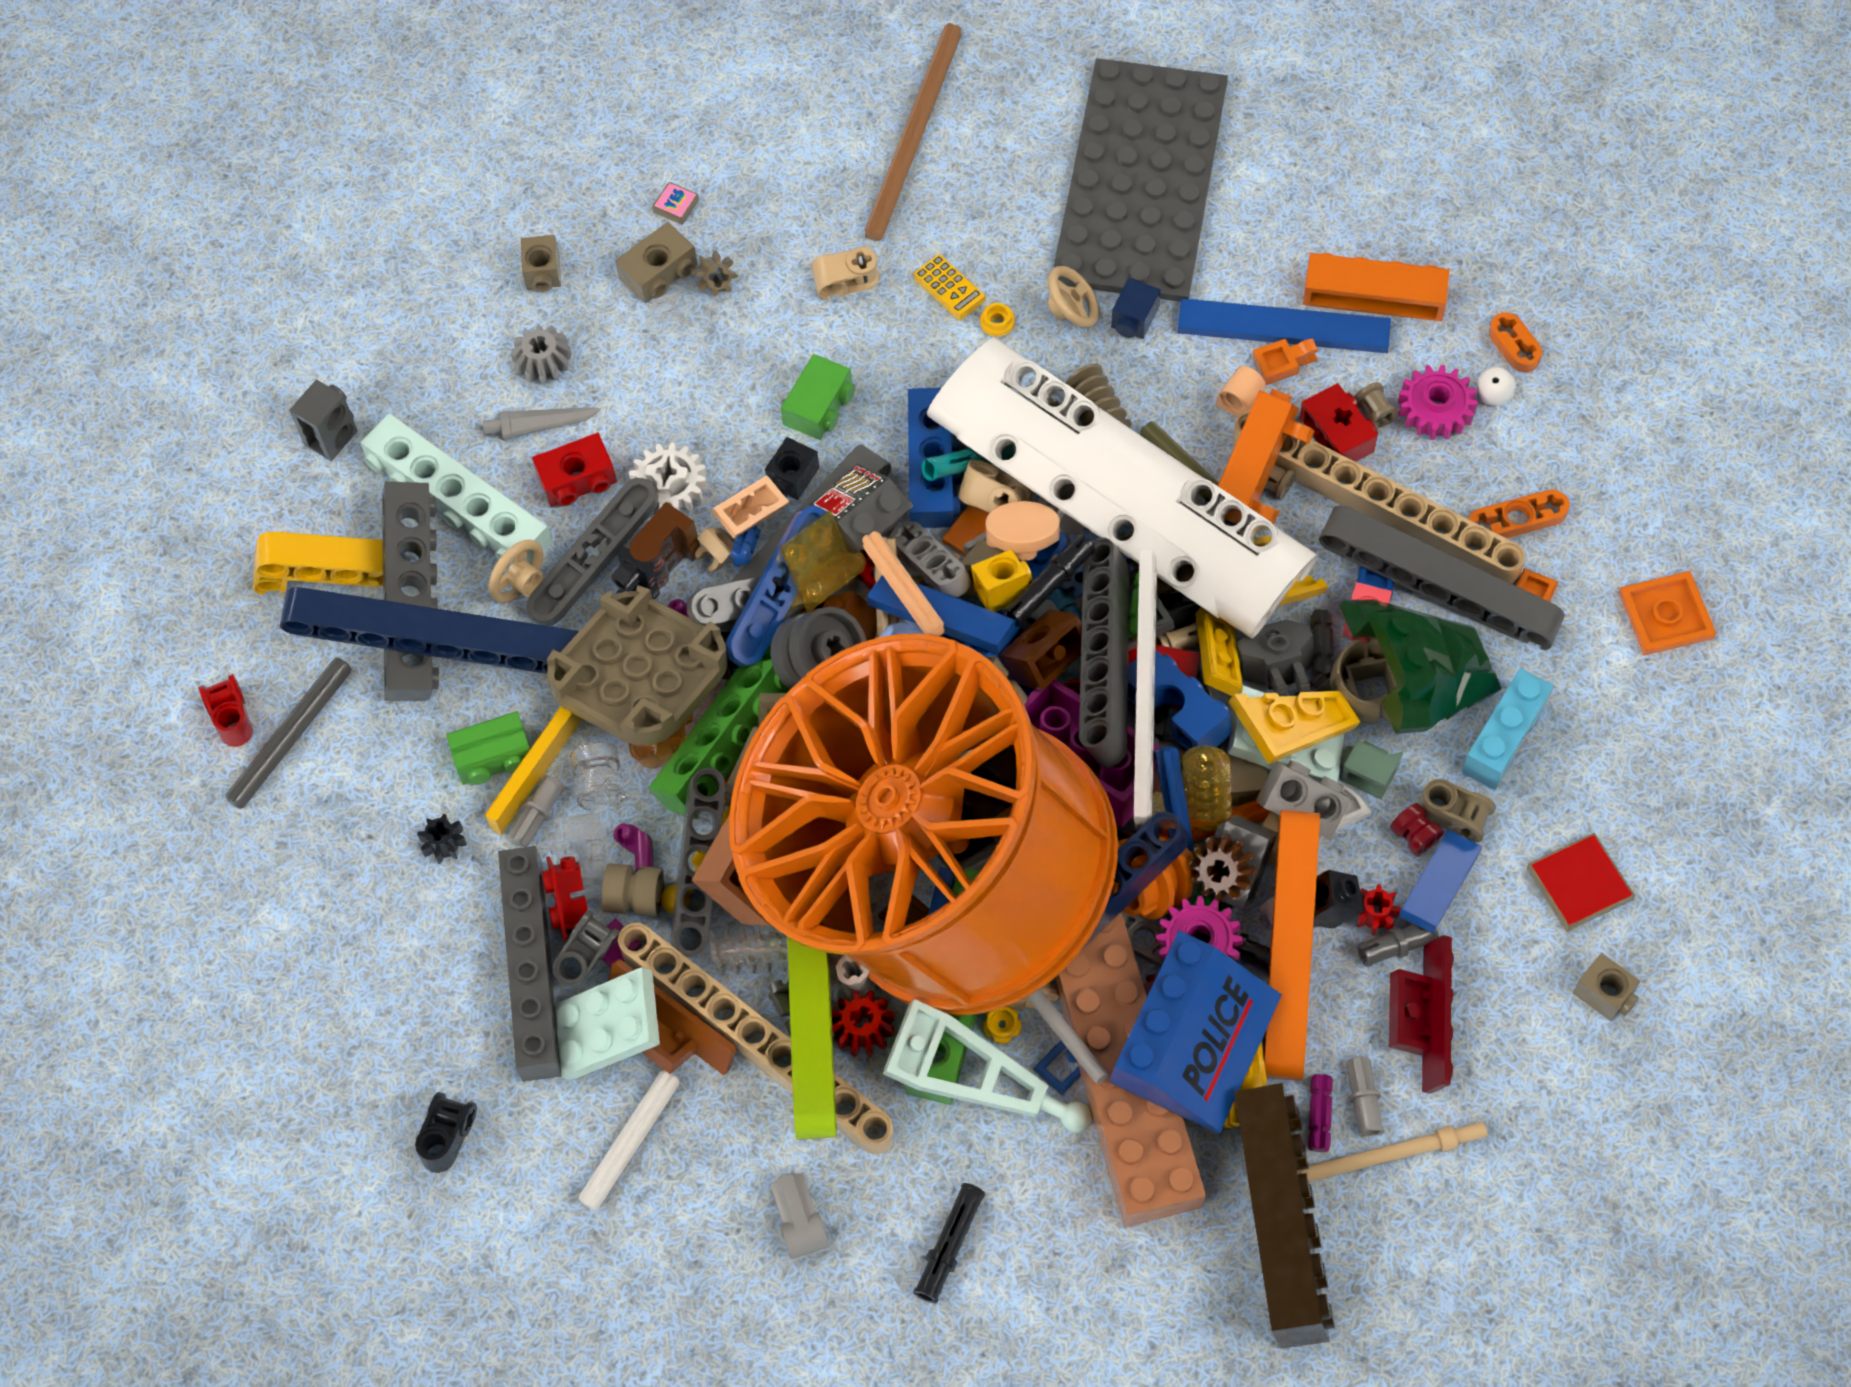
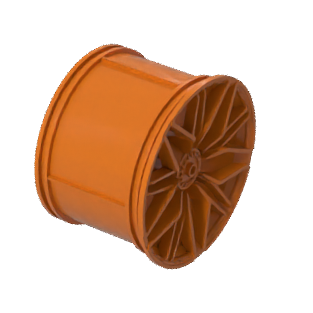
M916 633L875 638L842 650L810 670L784 697L779 699L762 721L742 759L731 797L729 841L734 864L745 894L763 918L781 933L804 946L818 951L849 956L856 961L858 967L862 965L870 971L868 978L905 1004L909 1005L912 1000L916 999L949 1015H973L997 1010L1016 1003L1049 983L1069 965L1090 939L1104 913L1114 884L1118 858L1117 826L1108 795L1098 777L1066 744L1031 724L1025 705L1015 687L990 660L968 646L937 635ZM1014 745L1017 765L1016 790L970 774V772L1008 746ZM972 750L960 759H958V756L963 752ZM964 788L1013 803L1009 818L961 821ZM1002 835L987 863L971 881L953 854H960L965 851L971 838ZM941 854L965 888L957 896L929 863L930 860ZM919 868H921L950 902L921 920L904 926ZM895 871L883 932L874 933L868 877Z

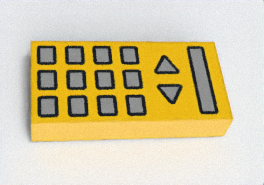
M940 254L913 273L914 280L959 321L986 302L985 295Z

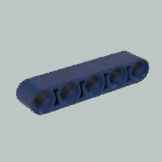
M1170 812L1155 814L1118 849L1114 882L1119 883V888L1115 894L1109 897L1104 913L1084 947L1185 850L1189 840L1188 833L1176 815ZM1167 828L1176 829L1175 835L1170 840H1159L1163 830ZM1140 855L1148 856L1144 866L1137 869L1131 868L1134 858Z

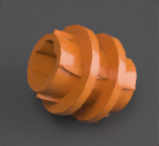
M1159 836V840L1167 841L1164 837ZM1186 847L1123 912L1127 915H1139L1142 918L1155 920L1168 914V909L1171 906L1174 908L1182 906V899L1186 898L1188 900L1192 895L1194 887L1192 878L1197 875V870L1189 867L1190 862L1194 860L1192 851H1189ZM1140 855L1134 858L1131 868L1137 869L1144 866L1148 856ZM1114 882L1110 895L1117 892L1119 883Z

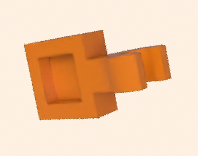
M1283 339L1254 349L1253 359L1265 384L1268 385L1299 374V365L1303 366L1316 362L1317 357L1315 353L1318 352V348L1313 339L1304 340L1289 347L1287 340Z

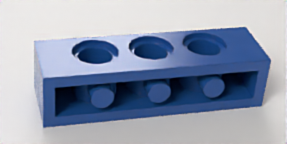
M941 388L908 389L909 500L914 505L909 514L910 521L919 523L923 528L951 527L954 524L953 515H961L958 493L953 494V484H960V473L929 481L924 477L921 470V464L924 459L959 451L957 436L927 416L929 406ZM930 426L939 427L938 429H928ZM932 487L941 488L939 491H929L928 489Z

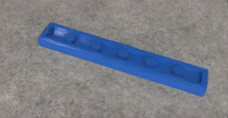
M1181 298L1178 333L1273 343L1286 339L1288 344L1294 345L1307 339H1313L1317 347L1388 353L1391 318Z

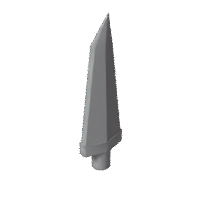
M583 407L500 412V419L483 421L484 434L502 433L503 439H509L519 435L587 421L597 414L601 408Z

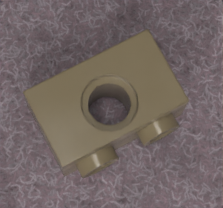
M666 222L616 259L615 263L619 279L644 303H647L653 297L659 298L663 296L668 290L669 285L677 279L688 277L697 265L694 245L669 222Z

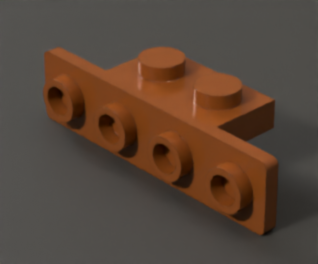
M618 959L612 964L608 981L636 969ZM654 985L660 1045L641 1053L669 1074L674 1072L692 1055L696 1054L722 1075H725L731 1068L737 1050L736 1046L725 1036L719 1034L700 1020L696 1014L688 1011L665 991Z

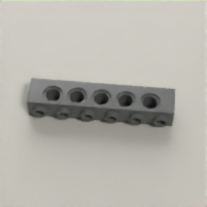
M388 481L384 483L382 492L383 600L438 609L437 598H431V585L437 584V564L430 563V551H436L437 535L436 530L430 529V517L435 518L436 497L429 496V483ZM404 518L414 519L418 526L414 528L406 527L401 523V520ZM412 552L418 556L419 560L409 562L403 559L401 554ZM413 586L420 594L408 596L403 593L401 588ZM384 649V701L430 700L432 690L439 687V668L432 667V656ZM414 655L419 658L421 664L409 666L403 661L402 657Z
M536 846L498 851L516 1069L523 1082L560 1077L555 997L546 897L542 878V860Z

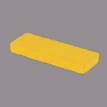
M1200 607L1195 616L1204 684L1230 696L1240 694L1243 690L1234 627L1222 618H1217Z

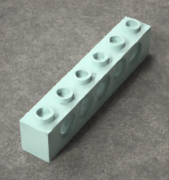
M390 413L360 442L365 454V463L376 473H380L382 470L390 475L391 482L429 483V496L436 497V509L442 513L445 522L455 530L462 527L469 532V538L478 547L485 549L488 546L496 552L495 556L498 560L510 547L523 540L537 541L543 551L552 543L547 525ZM401 456H406V457L403 458V459L396 460V459H398V458L401 457ZM432 474L431 477L423 479L424 476ZM459 493L455 497H449L451 494ZM486 512L482 516H475L477 513ZM506 531H513L509 535L501 536ZM528 550L525 561L531 564L533 554L532 551ZM514 559L508 565V568L513 564Z

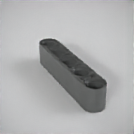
M703 768L696 772L690 779L687 790L670 936L671 945L686 957L702 953L707 946L713 899L691 881L696 872L690 869L688 858L693 852H699L706 856L721 829L726 782L723 775L713 768ZM707 776L715 781L717 790L713 796L707 797L698 791L697 782L699 778ZM698 814L707 815L712 821V830L707 835L698 834L693 828V818ZM689 890L698 891L703 897V906L697 912L688 910L684 905V895ZM684 929H693L699 936L698 946L694 950H686L679 943L680 933Z

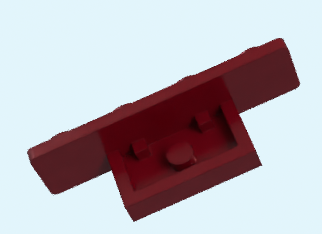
M1442 935L1424 945L1423 975L1402 969H1397L1390 973L1389 1047L1422 1055V1092L1428 1094L1449 1086L1453 1075V1065L1451 1063V1041L1453 1038L1451 1005L1454 997L1452 989L1454 954L1452 952V937Z

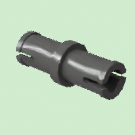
M1415 924L1402 929L1394 927L1389 929L1386 935L1367 942L1358 943V953L1361 960L1367 958L1363 961L1366 967L1394 956L1403 958L1408 956L1410 950L1427 945L1439 937L1438 930L1436 929L1434 934Z

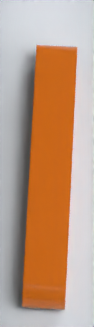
M1280 810L1268 985L1281 993L1282 996L1265 1031L1263 1056L1265 1058L1266 1078L1303 1081L1320 813Z

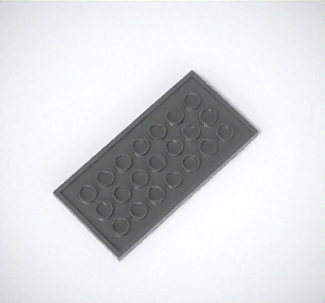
M1096 58L1054 268L1066 266L1075 270L1086 280L1092 290L1121 293L1127 279L1131 278L1161 289L1160 299L1181 302V298L1189 299L1228 75ZM1060 276L1058 279L1067 286H1076L1075 283L1066 277Z

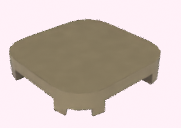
M637 585V591H624L612 595L609 590L599 598L601 608L561 652L553 649L547 658L549 688L554 700L564 709L622 741L637 746L654 745L667 740L677 732L720 682L727 670L728 656L726 644L721 636L720 628L709 621L706 626L694 623L687 616L652 599L651 589Z

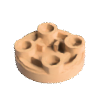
M1017 501L1003 504L992 510L986 518L987 545L1004 551L1012 549L1020 560L1034 559L1037 556V551L1043 550L1059 540L1060 522L1057 513L1050 507L1037 502Z

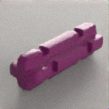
M1314 1074L1311 1077L1310 1093L1313 1095L1310 1098L1309 1129L1312 1131L1309 1132L1308 1148L1314 1152H1328L1331 1146V1133L1328 1131H1330L1332 1120V1097L1329 1095H1332L1333 1078L1326 1074Z

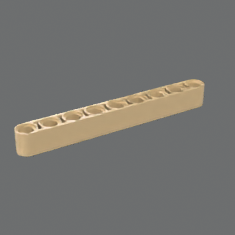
M1250 411L1242 413L1235 422L1234 447ZM1287 435L1282 449L1287 451L1279 453L1275 465L1286 471L1290 469L1296 471L1294 481L1342 506L1353 508L1511 584H1515L1519 580L1525 561V552L1518 544L1313 440L1307 444ZM1307 465H1316L1319 468H1311ZM1339 481H1347L1351 484H1342ZM1370 497H1379L1382 501H1376ZM1403 513H1410L1415 517H1407ZM1436 529H1441V530H1444V531L1447 532V533H1446V534H1441V533L1436 532L1435 530H1436ZM1467 546H1475L1480 550H1471ZM1501 562L1509 563V564L1512 565L1513 567H1505V566L1501 565L1500 563H1501Z
M631 923L621 930L618 936V943L622 956L630 967L634 969L643 967L652 970L653 984L665 991L688 1011L696 1014L700 1020L716 1032L725 1036L736 1046L739 1053L793 1094L792 1064L785 1068L774 1064L780 1056H791V1038L647 926L641 923ZM634 940L647 942L645 947L639 951L628 949V946ZM665 963L676 965L674 970L668 974L657 972L658 968ZM702 986L705 988L703 994L698 997L686 995L691 987ZM731 1009L735 1011L734 1015L728 1020L724 1021L715 1018L720 1010ZM752 1032H760L765 1035L763 1040L756 1044H750L745 1041L746 1037ZM834 1073L836 1107L843 1102H849L855 1106L851 1114L840 1115L836 1113L837 1129L864 1151L876 1155L885 1153L891 1148L894 1141L891 1118ZM873 1126H880L886 1130L885 1135L876 1140L868 1138L865 1133Z

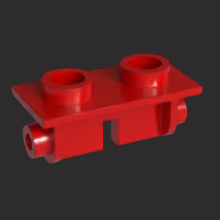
M549 856L546 857L548 870L542 871L546 894L553 892L555 906L548 907L552 929L559 928L565 941L567 940L566 930L572 929L573 931L577 923L588 911L585 895L572 898L570 896V893L584 890L581 866L579 862H576L574 856L561 858L558 865H553Z

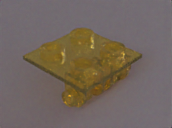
M832 511L826 512L780 547L807 612L814 609L821 602H824L852 578L863 572L866 565V558L861 553L854 554L848 552Z

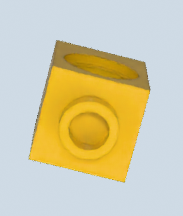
M1012 549L971 565L974 590L985 608L993 612H998L1007 607L1033 580L1026 561H1019Z

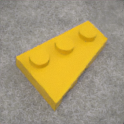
M1340 691L1300 692L1297 696H1279L1278 693H1265L1262 697H1247V694H1234L1228 701L1268 764L1354 730L1361 722Z

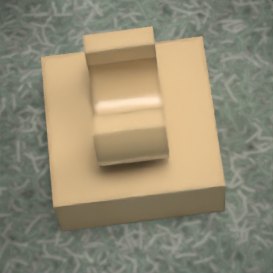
M721 527L706 528L697 538L703 546L696 550L695 557L703 559L710 552L713 555V562L707 570L715 572L720 570L724 564L733 563L734 559L730 556L734 541Z

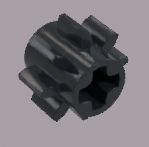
M446 814L434 820L427 818L425 831L417 832L420 842L424 843L420 848L423 855L427 857L433 853L438 864L442 863L443 858L450 856L455 860L458 859L456 853L458 846L463 847L467 845L464 836L460 834L463 831L460 821L451 824Z

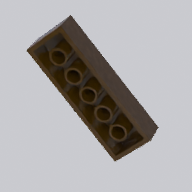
M1283 1083L1234 1091L1271 1331L1280 1348L1330 1342L1328 1329L1335 1328L1331 1303L1328 1302L1327 1294H1322L1321 1290L1322 1288H1328V1279L1320 1253H1315V1249L1322 1248L1318 1223L1315 1222L1314 1214L1308 1211V1209L1315 1208V1201L1307 1173H1302V1170L1309 1169L1306 1148L1302 1143L1301 1135L1295 1132L1302 1130L1299 1107H1296L1294 1095L1287 1096Z

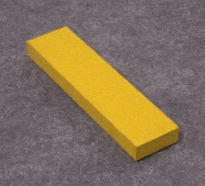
M560 706L485 813L491 830L500 835L504 833L582 721V718Z

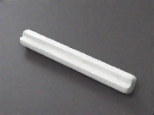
M665 1070L660 1071L580 1193L579 1200L584 1206L592 1210H597L679 1086V1080L674 1074H669Z

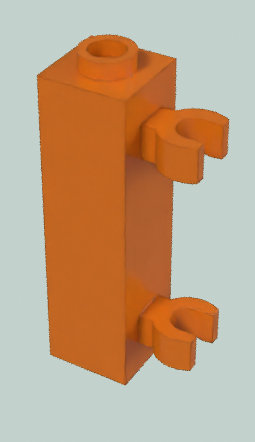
M1275 389L1271 390L1270 395L1259 390L1218 484V487L1269 520L1272 524L1275 523L1280 511L1258 501L1285 439L1289 435L1309 444L1315 432L1312 428L1294 421L1299 408L1290 403L1291 396ZM1233 509L1226 514L1225 520L1238 524L1242 519V512L1238 509Z

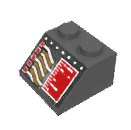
M857 463L806 507L818 506L828 513V519L831 522L830 538L854 562L866 552L862 542V538L865 535L876 531L884 537L905 519L914 505L890 478Z

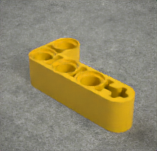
M276 531L262 533L257 538L254 553L253 590L260 595H265V591L280 590L281 594L286 591L288 580L370 587L383 586L382 540Z

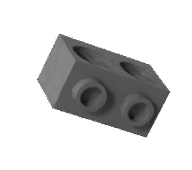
M316 379L289 411L303 444L332 462L358 430L353 420L354 414L347 405L345 393L333 384L327 386Z

